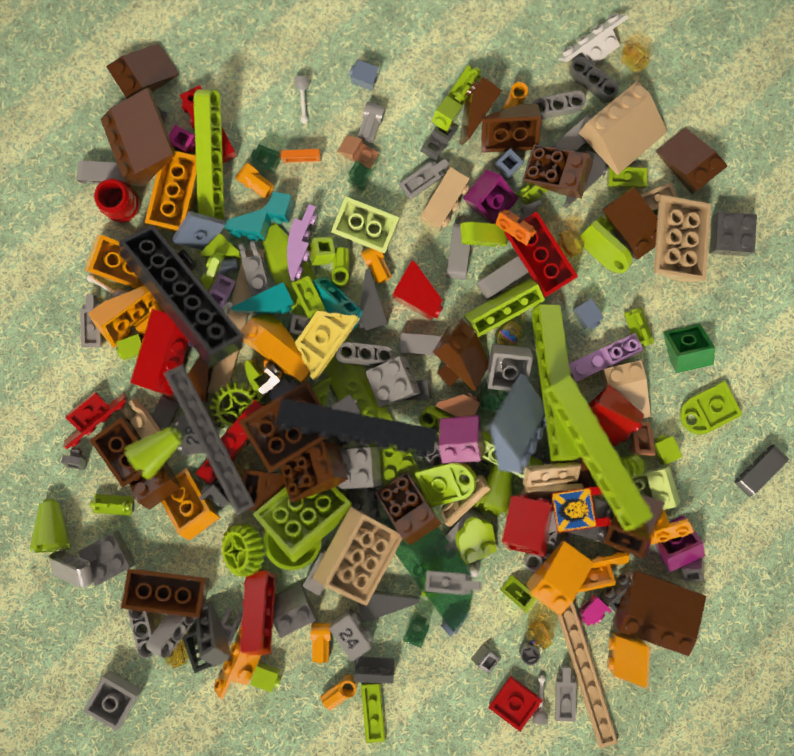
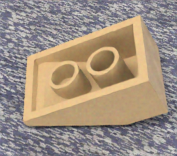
M642 360L600 370L604 388L608 385L613 387L645 414L643 419L651 417L647 379Z

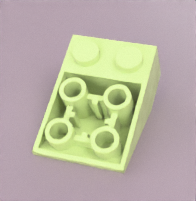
M670 465L644 471L643 474L631 478L632 482L638 487L640 494L665 502L663 510L675 508L681 503Z

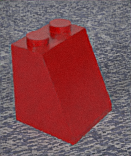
M411 260L392 293V299L430 321L434 317L438 319L444 308L441 305L443 300L418 265Z
M610 385L606 386L588 404L592 414L597 417L602 431L607 434L609 442L613 446H617L620 442H626L631 435L630 433L632 431L637 432L643 425L642 419L645 414Z
M518 494L517 497L511 496L501 541L507 549L546 557L553 507L551 503H548V500L543 498L531 500L529 496Z

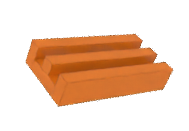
M319 149L281 150V158L283 163L321 161V153Z

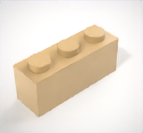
M450 167L422 212L420 220L439 231L442 227L446 228L451 219L448 216L451 211L455 212L461 203L458 201L460 196H465L470 188V185H468L470 178Z

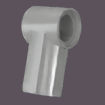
M371 102L366 103L358 138L366 142H374L386 107Z

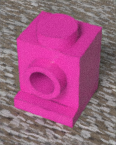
M174 125L168 135L173 148L182 153H194L196 151L195 135ZM187 140L185 146H182V142Z
M593 594L579 610L582 614L580 619L588 626L594 625L602 621L606 611L610 613L612 610Z

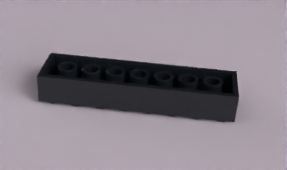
M154 225L119 241L120 256L209 367L243 348L244 335Z

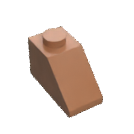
M468 393L467 396L462 394L437 402L435 407L455 417L474 416L480 402L477 401L478 397Z

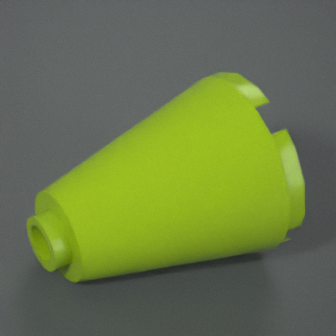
M168 427L125 447V450H127L125 454L136 470L141 469L144 471L143 477L151 479L182 443L181 438L183 436L176 427L174 429Z
M494 464L486 478L490 490L473 505V508L479 507V511L499 517L500 513H505V517H507L512 496V472L499 470L498 465Z
M44 499L43 503H40L29 547L30 552H56L60 547H63V551L69 550L71 544L60 503L55 502V499Z

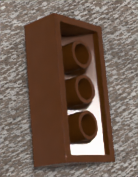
M127 569L121 609L200 618L207 597L209 578Z

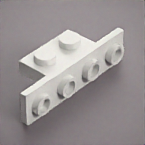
M615 13L607 18L608 21L604 24L597 25L592 29L593 32L580 37L575 45L565 48L562 54L558 56L559 61L568 62L580 53L582 57L595 65L620 46L613 29L628 18L627 15Z

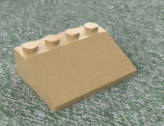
M637 80L590 119L579 134L618 175L659 140L667 130L651 94Z
M659 195L654 262L655 274L689 283L706 280L711 204Z
M350 507L312 578L323 586L367 606L402 538L396 531Z

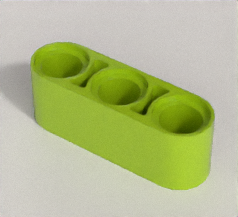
M464 222L460 224L461 244L488 247L508 245L507 237L504 234L505 231L496 224Z

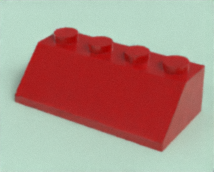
M536 211L524 219V221L534 226L536 230L535 235L530 238L528 245L518 241L506 231L504 234L533 280L539 285L544 297H547L577 279L578 275Z
M152 308L130 383L172 396L173 391L164 373L182 365L189 341L166 312Z

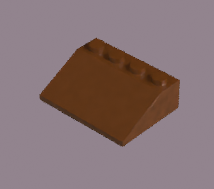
M146 88L111 107L100 119L120 174L126 185L144 187L176 155L150 88Z
M305 381L239 421L269 473L327 439L320 437L319 433L303 434L299 432L300 429L292 428L291 431L280 429L279 425H275L281 398L322 406L308 381Z
M635 570L612 622L621 633L689 657L698 639L706 596Z

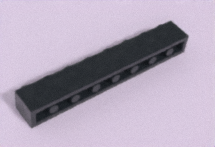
M283 398L279 401L275 425H279V428L282 430L300 429L299 432L303 434L315 432L319 433V436L323 438L336 436L339 437L338 440L344 442L356 440L358 444L369 446L372 443L377 444V448L380 449L392 447L397 448V452L408 453V451H413L415 455L427 457V454L429 455L434 452L437 429Z

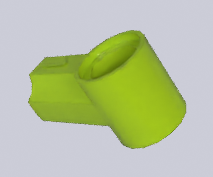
M337 247L334 248L335 256L332 260V279L337 287L342 288L347 286L350 280L349 248ZM338 274L346 275L345 280H336Z

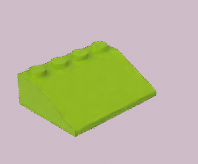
M285 487L253 513V515L294 563L339 525L352 505L336 487L291 503Z

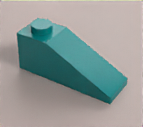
M328 277L312 281L325 307V312L349 316L355 315L360 319L363 311Z
M282 282L232 306L231 309L235 313L278 314L281 312L286 314L292 310L295 304L286 285Z

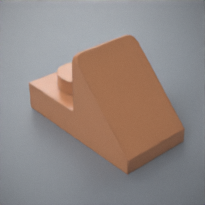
M346 135L337 150L338 153L369 171L379 155L377 151L363 144L362 139Z
M642 422L643 425L637 432H631L632 442L629 451L635 455L655 456L651 423Z

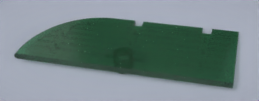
M388 515L379 521V523L398 533ZM438 527L412 545L407 544L402 539L395 554L454 632L463 623L470 610L473 590H471V594L466 595L425 591L427 571L471 576L465 562L454 548H451L449 551L445 549V546L450 542Z

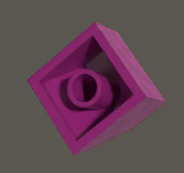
M488 169L485 170L463 197L469 207L490 224L496 223L500 211L502 212L504 209L510 210L519 199L501 175Z
M479 415L440 419L439 448L442 463L481 461L485 448Z
M682 515L676 519L669 521V524L684 520L686 518L684 515ZM694 529L693 533L655 544L662 561L670 572L705 556L704 543Z

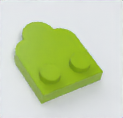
M477 517L468 518L464 523V527L459 529L455 535L459 561L463 567L497 552L493 526L485 519Z

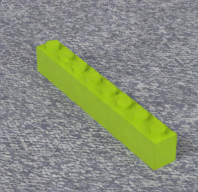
M539 304L531 310L551 461L574 460L582 456L543 391L564 378L571 376L568 350L565 343L566 333L562 322L563 314L560 305Z
M568 376L543 390L624 530L635 529L653 516L648 504L642 499L638 487L632 482L628 470L622 465L616 450L612 448L607 434L602 431L597 417L592 414L587 400L582 397L577 383L571 376Z

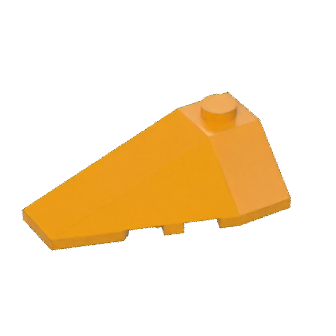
M142 286L104 301L91 310L88 315L108 343L115 348L117 341L128 338L133 333L130 329L143 318L147 310L157 301L148 289Z
M264 313L251 318L240 330L244 335L245 344L276 364L300 383H303L309 376L310 371L302 359V354L298 350L295 340L283 323L271 314Z

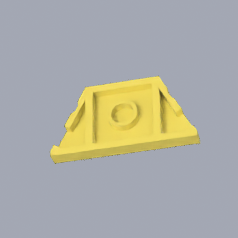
M323 311L315 313L295 342L302 354L304 363L311 373L312 379L317 380L358 322L359 318L357 316Z

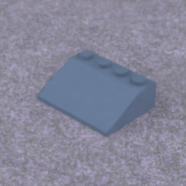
M519 374L491 423L499 470L522 474L525 466H528L530 456L536 451L537 443L542 439L543 431L547 427L543 401L524 374Z

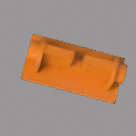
M504 209L502 212L500 211L495 224L518 241L528 245L530 238L536 233L535 227L524 220L520 224L517 223L520 217L510 210Z

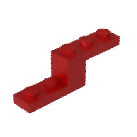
M257 400L251 403L221 437L232 462L249 443L247 441L248 436L239 421L263 407ZM208 459L196 472L207 484H212L218 479Z

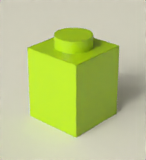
M446 96L436 109L431 122L447 132L458 118L463 105Z
M332 237L313 238L309 247L312 266L331 264L335 256Z
M136 334L117 341L118 347H116L118 356L126 361L137 358L143 336Z
M662 434L655 438V453L660 464L667 465L683 457L674 436Z
M258 662L250 685L272 693L274 687H279L282 676H279L281 669Z

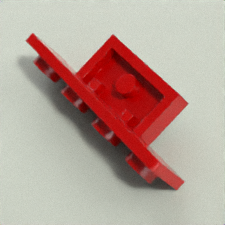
M95 391L66 414L65 418L77 431L64 440V448L67 450L71 446L75 447L80 443L81 438L86 434L90 435L100 422H106L115 410H121L126 405V394L123 392L108 404Z

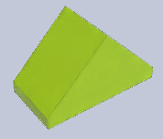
M220 233L201 252L203 259H209L210 256L213 257L217 252L224 254V258H242L241 253Z
M513 575L509 577L500 589L525 613L537 601V598L530 594L528 587Z

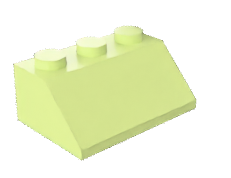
M345 196L331 233L385 254L399 224V217Z

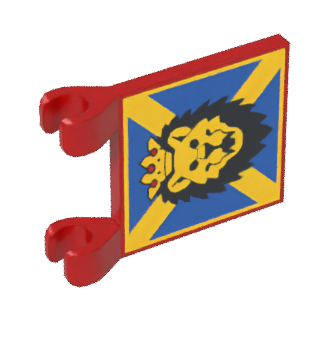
M599 486L551 493L557 533L611 525V520L608 517L595 518L592 495L603 494Z

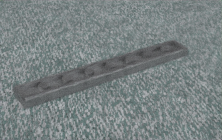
M183 364L165 372L164 375L236 515L255 506Z

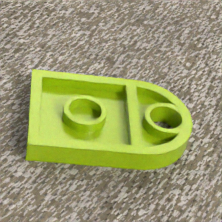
M596 220L576 239L577 243L612 272L624 273L633 263L629 250Z
M725 381L687 399L682 404L679 412L682 426L693 434L709 433L743 415ZM689 414L695 417L693 425H689L686 422V417Z
M464 462L442 463L415 472L422 492L431 507L466 499L472 494L477 485V478L473 469ZM461 475H467L470 479V482H465L461 478Z

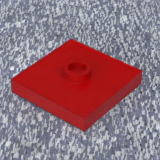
M510 675L488 708L521 732L543 699Z

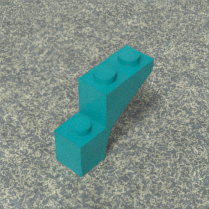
M273 191L265 207L255 212L228 219L224 227L233 237L240 238L244 236L252 241H265L271 220L278 224L283 222L290 223L295 201L290 194Z

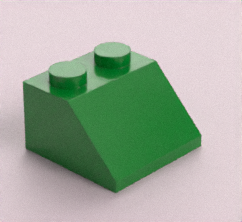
M701 324L663 332L670 363L676 373L714 365L715 346Z

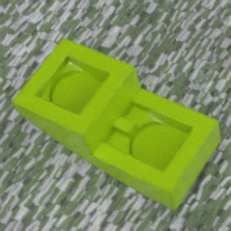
M254 360L245 361L246 374L253 391L257 393L259 400L266 399L270 392L268 391L263 395L258 390L261 384L260 378L265 373Z

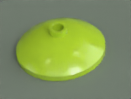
M266 530L263 536L264 551L273 564L285 570H299L308 566L315 560L321 548L322 539L293 563Z

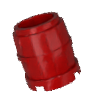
M106 179L100 182L94 191L95 204L104 215L114 222H129L140 211V197L135 190L123 181Z

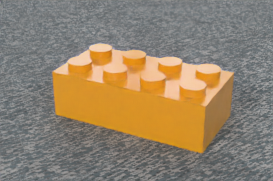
M175 151L176 155L156 174L145 223L148 226L154 225L156 229L174 233L177 232L188 212H193L197 198L196 156Z

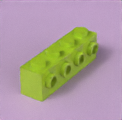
M528 279L464 314L468 325L480 337L532 307L537 306L545 301L539 285L532 279Z

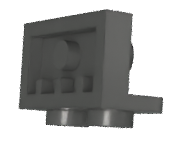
M213 482L208 484L201 491L203 494L199 497L202 501L212 495L213 502L223 508L231 504L220 483Z
M376 486L347 488V499L351 502L352 508L379 522L380 511L377 504L378 497L375 494L377 492Z
M628 570L619 575L615 580V585L608 586L600 594V597L615 613L633 576Z
M363 656L356 658L354 682L393 684L394 658Z

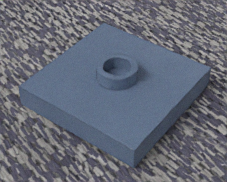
M189 211L172 238L173 244L203 251L225 226L224 220Z

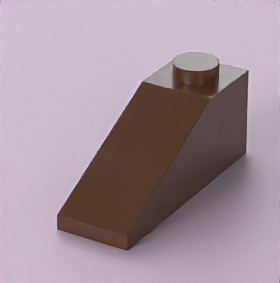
M199 356L189 371L188 376L201 401L208 402V388L211 381L212 366L209 367L204 359Z

